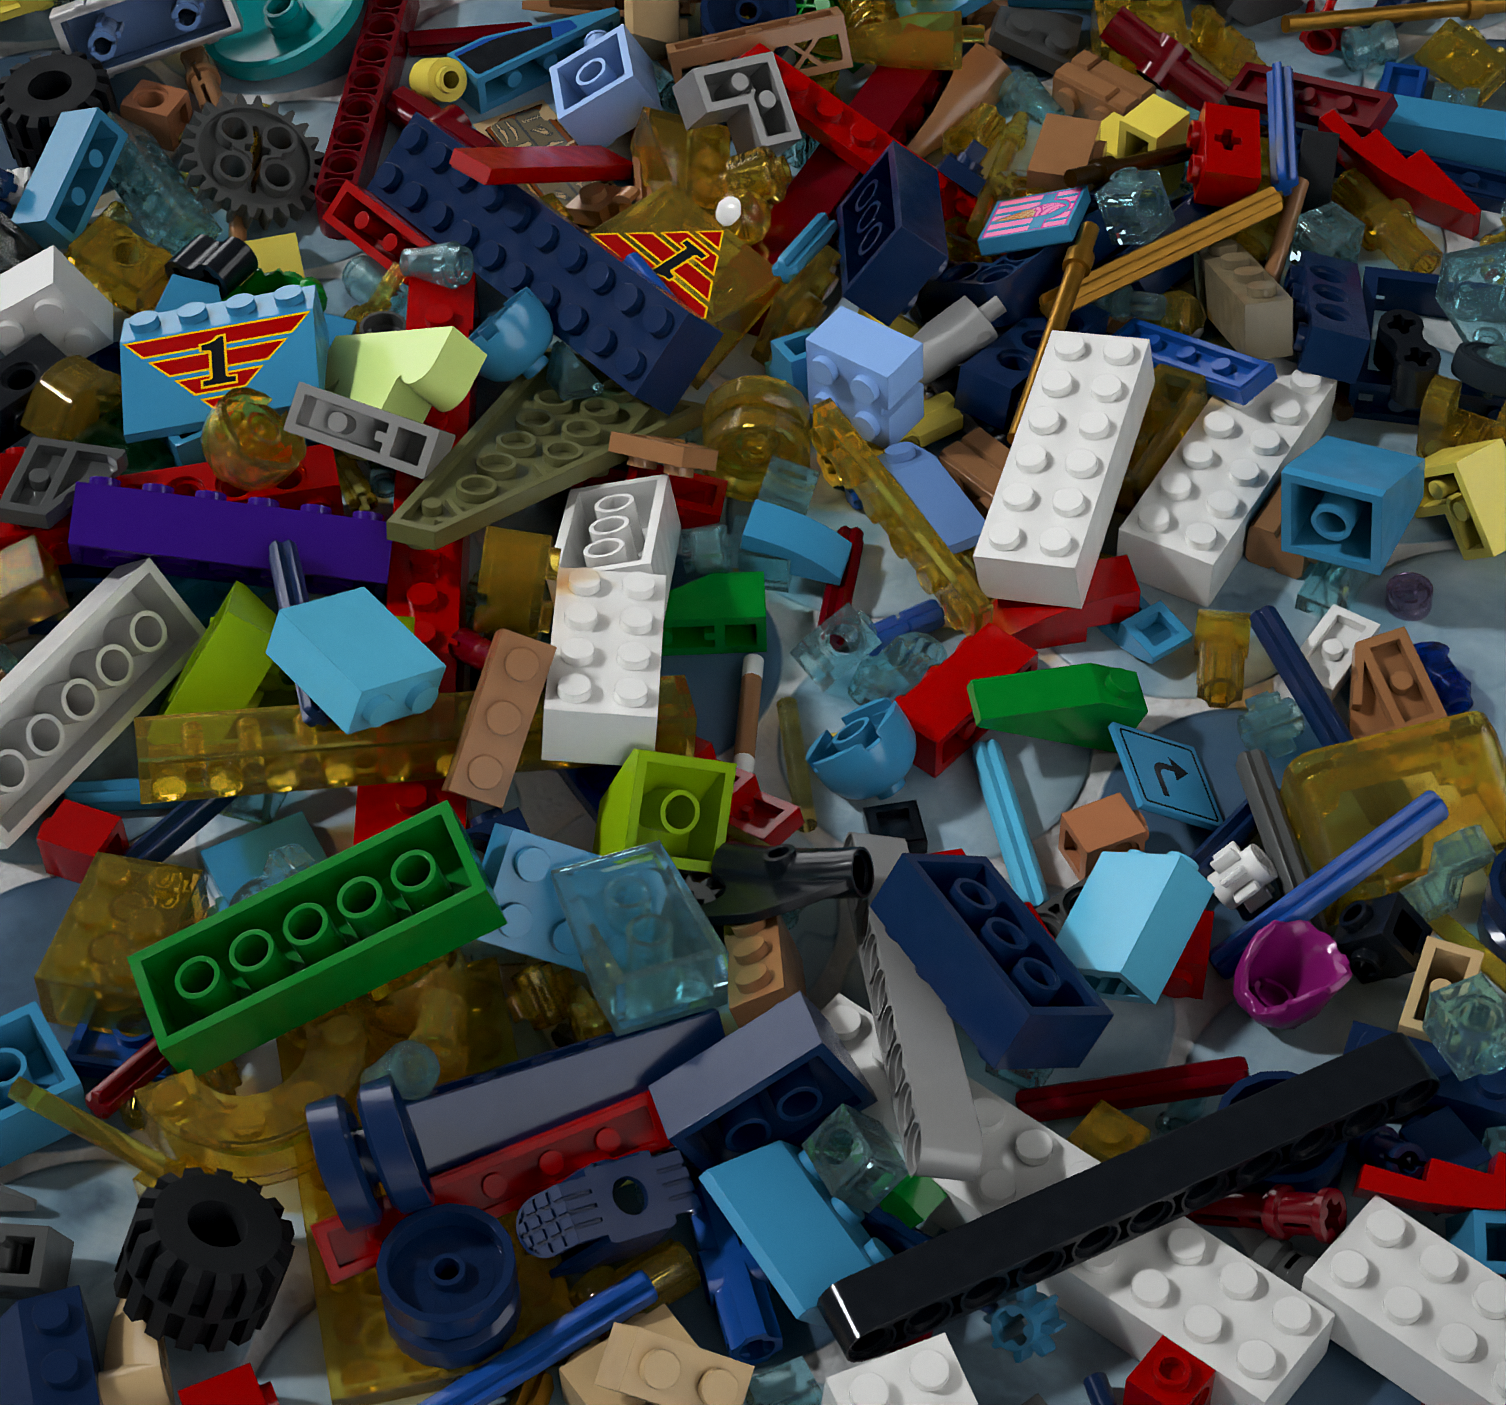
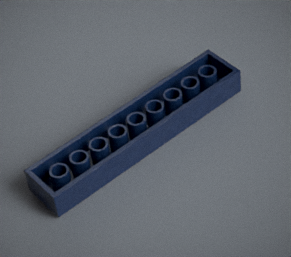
M416 111L401 132L400 137L388 156L376 171L367 189L508 299L527 286L550 314L554 335L634 397L670 416L724 333L522 184L483 185L451 167L452 165L449 164L454 148L471 147L448 130Z

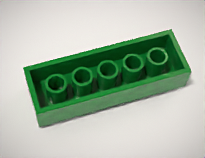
M445 800L128 956L127 960L159 1051L183 1079L188 1082L508 924L468 832L449 801Z

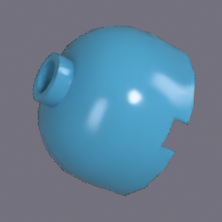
M526 286L503 304L504 308L494 316L488 317L468 337L469 340L487 354L478 373L486 379L494 382H508L523 374L529 380L549 362L544 353L553 340L554 328L550 314L541 301Z
M882 697L870 701L843 716L841 719L846 725L834 737H832L828 730H825L808 749L805 757L820 781L831 792L844 799L866 800L877 796L879 800H884L896 794L905 785L906 781L903 777L912 767L917 744L915 732L895 700L892 703L889 697Z

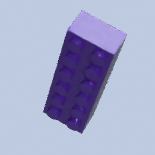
M92 476L89 478V483L76 481L68 547L73 564L115 569L120 565L150 558L163 575L235 584L237 580L244 585L275 589L268 559L270 555L269 545L275 540L284 542L290 539L298 547L308 593L331 596L365 587L382 603L388 582L392 541L387 540V524L384 521V515L376 512L354 511L352 517L332 515L330 507L318 504H302L300 510L279 508L280 502L270 498L250 497L247 504L227 501V495L217 491L198 490L195 492V497L174 494L173 487L163 484L145 483L142 485V490L121 487V481L114 478Z

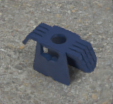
M649 1150L638 1151L618 1158L619 1160L604 1159L577 1169L561 1183L532 1196L521 1206L516 1219V1232L521 1245L533 1256L550 1258L558 1256L580 1244L600 1239L549 1271L551 1279L588 1271L646 1253L677 1223L675 1216L688 1212L693 1216L702 1212L701 1203L697 1194H695L692 1180L689 1179L686 1166L684 1167V1160L680 1150L654 1157L651 1156ZM627 1180L635 1183L642 1191L644 1197V1207L641 1213L630 1215L620 1210L614 1202L612 1190L619 1188Z

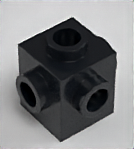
M1398 891L1365 901L1358 900L1347 905L1339 917V924L1333 939L1337 943L1338 950L1345 954L1350 961L1352 973L1362 984H1367L1416 972L1426 938L1431 935L1433 928Z

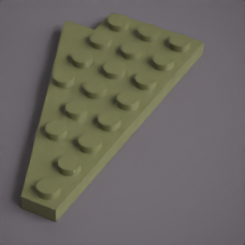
M547 348L544 355L549 359V362L529 380L523 374L519 375L386 521L387 540L404 543L410 548L417 550H437L590 477L599 478L608 475L610 468L628 459L627 455L608 451L611 431L676 438L704 424L706 404L680 399L669 416L634 397L580 354Z

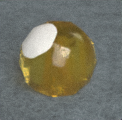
M750 188L732 189L719 198L713 209V227L716 231L724 230L722 240L733 247H748L763 240L771 226L770 207L762 195Z
M1182 290L1164 292L1156 297L1147 308L1145 321L1199 339L1204 333L1206 314L1202 303L1195 296Z

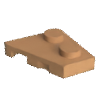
M611 431L608 448L610 452L627 455V465L657 469V464L663 463V473L693 478L695 469L715 471L719 452L696 443L688 442L686 444L685 440L679 438Z
M1405 626L1355 643L1352 650L1348 729L1363 754L1445 726L1448 720L1447 713Z

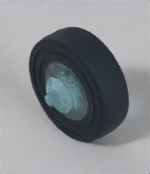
M1502 341L1500 346L1483 342H1463L1459 344L1451 363L1452 374L1465 384L1483 391V397L1492 400L1493 395L1506 398V341Z

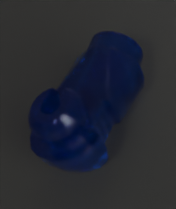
M1422 641L1413 644L1447 716L1456 717L1469 711L1474 704L1471 697V682L1448 657L1450 648L1436 641Z

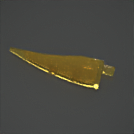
M962 11L918 12L889 21L846 28L852 62L895 68L963 70V43H985V25H962ZM837 34L819 38L811 52L828 57L841 58ZM808 41L795 44L804 49Z

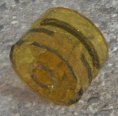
M747 375L726 381L709 394L702 411V446L718 450L719 452L716 470H702V472L706 476L728 480L725 496L745 502H755V499L769 502L788 496L804 483L810 472V406L802 392L784 380L767 375Z

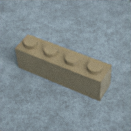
M1224 239L1194 253L1195 303L1232 347L1239 353L1260 360L1293 356V298L1240 243L1232 239Z

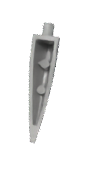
M964 295L926 323L912 337L923 343V378L919 381L926 386L998 338V334L991 322L1007 312L997 296H994L977 308ZM825 422L820 427L824 435L841 429L830 422Z

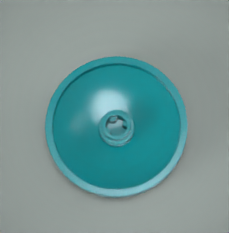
M236 0L244 21L243 31L221 38L218 42L203 45L214 64L222 72L233 78L258 81L281 77L312 64L334 48L356 22L364 0Z

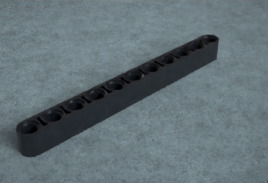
M1395 1032L847 1276L832 1284L818 1298L817 1307L847 1361L856 1363L872 1359L1414 1112L1435 1096L1441 1086L1440 1080L1405 1034Z

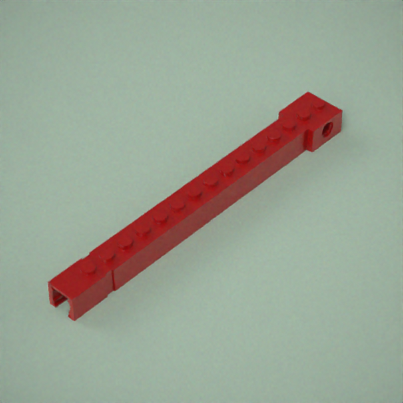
M475 272L409 274L406 330L454 326L468 338L480 326L481 315ZM477 378L466 397L458 406L446 412H440L432 406L423 423L456 435L452 448L476 423ZM396 470L393 513L424 479ZM470 534L437 550H417L410 548L407 544L392 541L386 608L394 616L415 617L414 635L446 665V669L438 689V697L431 709L420 714H412L387 722L378 727L374 782H359L357 787L353 846L445 800L449 801L465 829L472 827L470 823L473 819L471 800L442 791L462 729L465 663L452 658L449 653L448 643L459 647L460 642L451 638V636L457 630L466 628Z

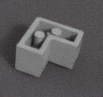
M773 51L693 68L672 87L686 131L727 122L739 161L754 162L753 158L758 157L757 154L761 155L760 160L773 157L766 152L753 154L752 152L756 150L754 148L758 146H766L772 149L776 156H779L802 138Z

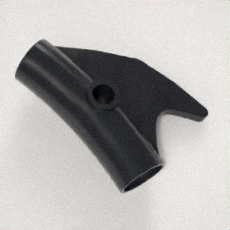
M728 841L717 849L711 866L712 877L716 885L721 889H726L724 894L711 902L679 910L674 913V918L678 926H717L762 921L800 909L824 899L866 898L870 895L874 885L873 861L869 851L861 846L795 848L791 844L763 846Z

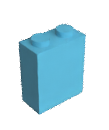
M365 587L280 609L265 652L347 735L371 727H379L387 722L412 714H420L431 709L438 697V689L446 669V665Z
M1130 849L1128 852L1102 851L1055 940L1101 999L1156 1005L1215 890V887L1198 872V864L1187 855L1176 851H1169L1167 854H1149L1136 849Z

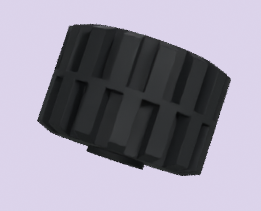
M64 50L52 51L51 55L42 57L41 54L29 57L30 61L25 64H16L9 69L10 76H4L0 79V123L12 157L16 159L17 165L20 168L30 167L34 171L61 112L99 107L125 131L107 70L103 69L102 63L95 58L87 59L86 53L75 51L67 55Z
M201 1167L185 1168L182 1178L169 1172L157 1179L154 1188L147 1187L138 1202L114 1270L117 1273L113 1283L116 1297L126 1299L123 1307L124 1313L132 1322L143 1320L147 1323L144 1333L159 1341L163 1336L176 1340L175 1348L192 1351L194 1344H203L208 1353L224 1351L228 1340L237 1346L251 1340L254 1330H261L265 1324L293 1256L295 1246L291 1242L295 1232L292 1221L281 1219L285 1208L275 1197L265 1199L260 1194L263 1187L251 1179H248L245 1183L232 1179L233 1172L217 1168L215 1175L205 1174Z

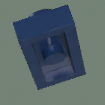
M973 139L966 150L960 152L958 157L952 152L945 154L937 169L977 197L987 182L983 178L985 175L980 173L984 167L979 163L988 152V149Z

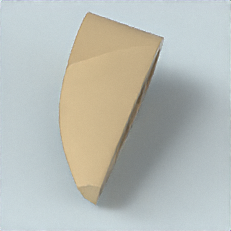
M120 1298L107 1335L103 1371L98 1373V1384L103 1405H175L165 1336L157 1341L144 1333L147 1323L143 1320L132 1322L123 1311L126 1299Z

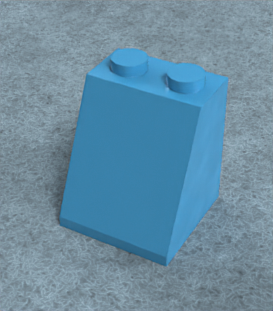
M1326 435L1288 463L1281 472V551L1380 576L1424 497L1425 458Z

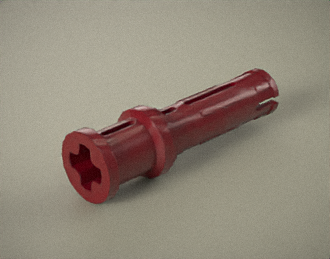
M1276 1184L1266 1192L1240 1190L1185 1215V1217L1195 1224L1264 1230L1265 1233L1275 1240H1289L1294 1235L1316 1237L1322 1244H1332L1345 1230L1347 1207L1342 1192L1337 1188H1322L1318 1193L1297 1192L1291 1185Z

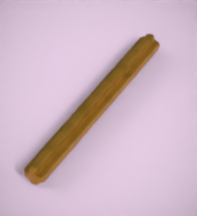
M1266 187L1092 270L1089 276L1082 280L1072 312L1280 213L1283 209L1281 193L1277 192L1274 187ZM1060 286L1043 293L1039 297V309L1047 319Z

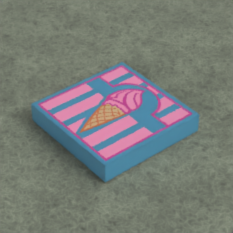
M1088 186L997 201L977 240L981 256L985 255L986 257L1072 242L1091 202Z

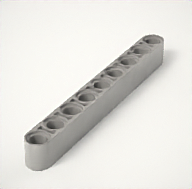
M848 832L843 847H865L869 851L874 865V885L870 895L866 898L847 899V904L908 1173L911 1176L973 1182L979 1173L983 1140L953 1020L948 1015L944 1003L931 986L918 976L915 971V965L899 944L887 935L885 926L870 908L872 901L901 854L909 853L905 838Z

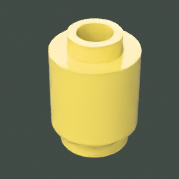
M423 58L412 67L408 81L411 90H415L432 102H453L463 95L467 86V74L462 64L453 58Z

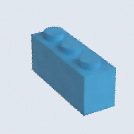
M99 107L61 112L8 225L39 251H43L52 245L58 250L77 248L128 134Z

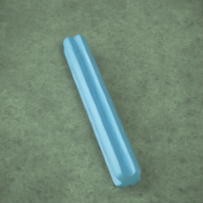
M989 739L985 742L977 741L972 747V760L1013 890L1023 903L1031 902L1033 907L1037 908L1050 900V896L1001 745L995 739Z

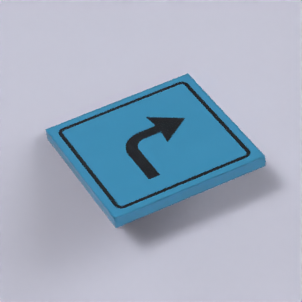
M1112 722L1108 726L1138 809L1211 831H1215L1223 823L1194 747L1116 722Z

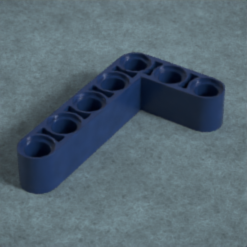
M1122 177L1114 184L1096 187L1089 192L1091 202L1081 224L1085 221H1091L1096 223L1100 229L1093 248L1095 255L1093 266L1146 226L1135 182L1132 178ZM1081 224L1072 242L1009 252L993 263L948 261L942 274L934 281L929 279L920 289L915 303L919 319L923 322H929L965 295L977 308L994 296L999 298L1007 312L991 322L993 327H1004L1019 322L1040 307L1039 297L1043 293L1060 286L1064 275L1062 270L1063 260L1067 249L1075 244Z

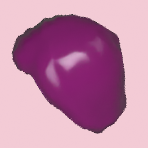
M1273 920L1257 931L1244 950L1235 969L1233 995L1238 1005L1258 1024L1283 1030L1295 1029L1315 1018L1330 999L1352 977L1350 961L1345 954L1338 950L1336 941L1329 934L1318 931L1310 922L1303 920L1290 922Z

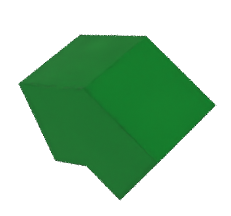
M893 1159L870 1183L882 1210L896 1215L909 1229L925 1221L948 1196L932 1178L909 1175L906 1163L897 1159Z

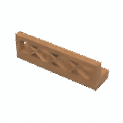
M838 6L665 44L674 84L683 78L681 71L683 68L697 65L707 66L711 65L709 64L710 62L722 60L721 62L729 61L733 57L742 56L759 43L773 52L777 47L786 45L798 52L800 55L793 64V67L807 77L853 67L844 14ZM837 34L841 58L821 61L810 53L819 38ZM808 41L804 49L795 44ZM806 58L814 63L802 66Z

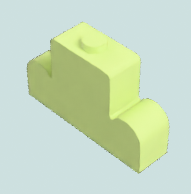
M454 326L336 336L328 350L325 390L424 423L432 406L440 412L450 411L458 406L470 391L487 354ZM341 451L350 459L367 461V459Z

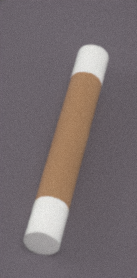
M748 654L743 659L733 763H736L738 768L751 773L754 771L764 659L758 654Z

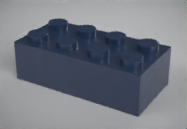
M894 140L836 209L842 297L888 327L899 314L902 316L906 315L917 301L920 289L929 279L932 281L936 280L946 268L949 260L938 170Z
M902 853L870 905V908L885 926L887 935L899 944L915 965V971L918 976L931 986L946 1006L948 1015L960 1024L976 1045L979 1056L992 1066L994 1070L1079 1068L1114 1016L1112 1011L986 856Z

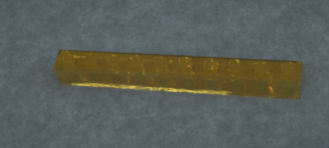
M685 674L660 676L655 751L694 757L697 715ZM544 685L545 690L541 693L515 773L605 766L606 764L541 760L546 685ZM475 691L440 693L432 708L423 713L412 714L387 722L379 727H371L349 735L333 720L325 727L320 724L312 728L307 726L302 720L299 705L134 717L141 804L445 779Z

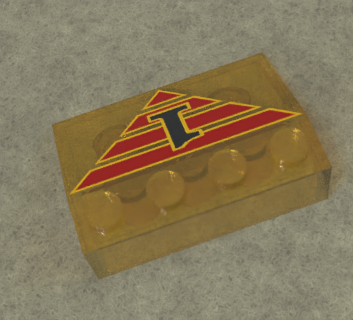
M669 182L588 232L623 259L632 252L639 253L678 300L724 333L690 384L697 391L788 285L783 283L781 276H773V265Z

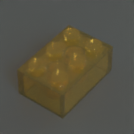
M97 852L34 976L42 1013L47 1022L77 1027V1025L83 1023L88 1024L89 1030L113 1034L112 1029H117L128 1037H137L145 1034L150 1035V1039H152L154 1034L127 957L208 917L207 910L210 908L204 871Z

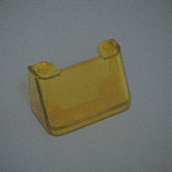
M1464 712L1313 749L1302 753L1288 764L1283 774L1280 795L1310 877L1426 791L1432 790L1439 795L1449 812L1447 819L1322 911L1328 926L1339 924V917L1347 905L1358 900L1365 901L1383 896L1384 886L1480 861L1485 875L1489 876L1494 858L1506 848V758L1498 734L1483 712Z

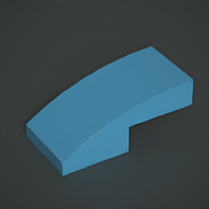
M755 499L742 534L741 549L791 560L790 575L840 586L852 550V543L829 527L805 515Z
M1141 594L1138 613L1120 623L1096 626L1125 651L1150 664L1192 642L1194 636L1161 600L1150 605Z

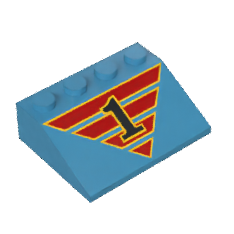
M295 284L286 285L271 293L254 296L249 293H241L228 298L226 301L209 304L191 302L176 310L159 313L146 310L134 314L131 318L124 319L120 338L123 431L126 444L286 416L289 413L299 381L325 390L330 334L316 285L304 287Z

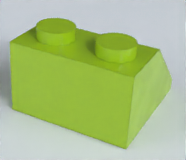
M634 748L600 799L592 853L621 862L712 873L713 857L717 849L726 842L737 764Z

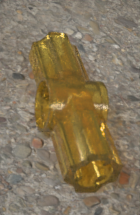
M1356 168L1341 173L1340 177L1333 183L1331 200L1354 223L1355 235L1361 246L1369 252L1380 249L1400 270L1432 274L1441 265L1443 252L1417 227L1415 214L1409 203L1403 198H1396L1390 201Z

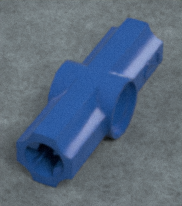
M699 1184L695 1194H697L701 1203L702 1212L693 1216L688 1212V1216L699 1250L697 1252V1262L706 1300L709 1306L715 1305L730 1358L749 1365L766 1362L774 1353L783 1349L782 1335L768 1293L770 1291V1281L704 1185Z

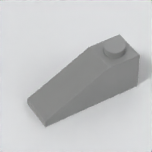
M300 381L283 428L284 431L424 480L451 451L456 437L452 433Z

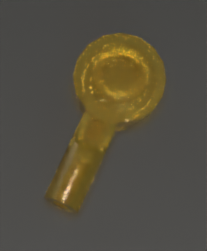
M395 261L378 283L377 289L369 301L360 306L355 305L351 307L343 318L357 321L356 334H360V323L364 317L378 311H389L392 303L389 301L410 273Z

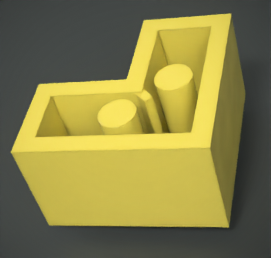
M1152 94L1125 116L1116 112L1111 113L1101 121L1100 140L1107 141L1106 156H1113L1117 159L1186 143L1190 112ZM1185 162L1123 177L1134 180L1141 207L1148 210L1161 203L1183 185Z
M1502 438L1444 448L1425 458L1424 497L1414 515L1416 518L1445 514L1464 560L1495 557L1506 551V446Z

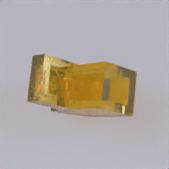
M81 355L66 357L52 365L39 379L31 393L20 425L38 437L89 444L101 412L123 413L121 376L100 368Z

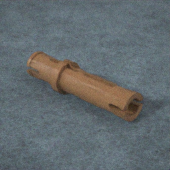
M198 46L181 52L180 60L186 70L185 82L189 91L196 96L201 112L206 102H210L216 107L220 96H223L220 88L221 77L218 69L210 63L207 51L205 52L203 46Z

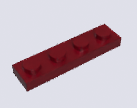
M1246 62L1224 93L1228 105L1260 110V114L1268 115L1266 73L1271 71L1272 67ZM1293 72L1296 122L1318 127V119L1331 109H1334L1360 137H1365L1375 129L1381 132L1398 107L1392 93Z

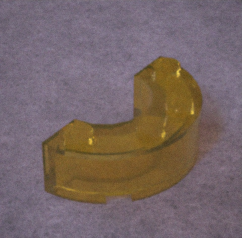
M486 526L477 592L488 595L487 605L475 607L473 632L495 635L496 631L504 628L538 640L539 632H550L554 602L545 600L546 579L557 581L562 549L553 547V536Z
M360 1004L304 1025L307 1047L301 1065L287 1081L268 1092L245 1097L220 1094L203 1085L191 1069L134 1090L145 1131L151 1143L171 1165L181 1172H184L185 1168L201 1167L205 1174L215 1175L217 1168L233 1172L232 1179L245 1183L248 1179H251L262 1187L298 1178L318 1168L306 1118L305 1107L307 1103L338 1093L350 1104L357 1121H359L360 1116L356 1098L360 1084L375 1079V1067L365 1017Z

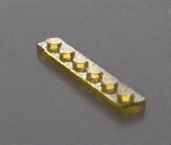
M828 398L813 405V428L810 429L809 434L814 448L821 456L827 455L831 460L842 485L847 490L853 489L858 495L869 520L873 524L879 523L885 530L896 555L900 559L906 558L912 565L923 590L929 595L934 594L944 607V613L950 625L956 631L962 630L966 636H973L988 622L992 623L993 604L833 400Z

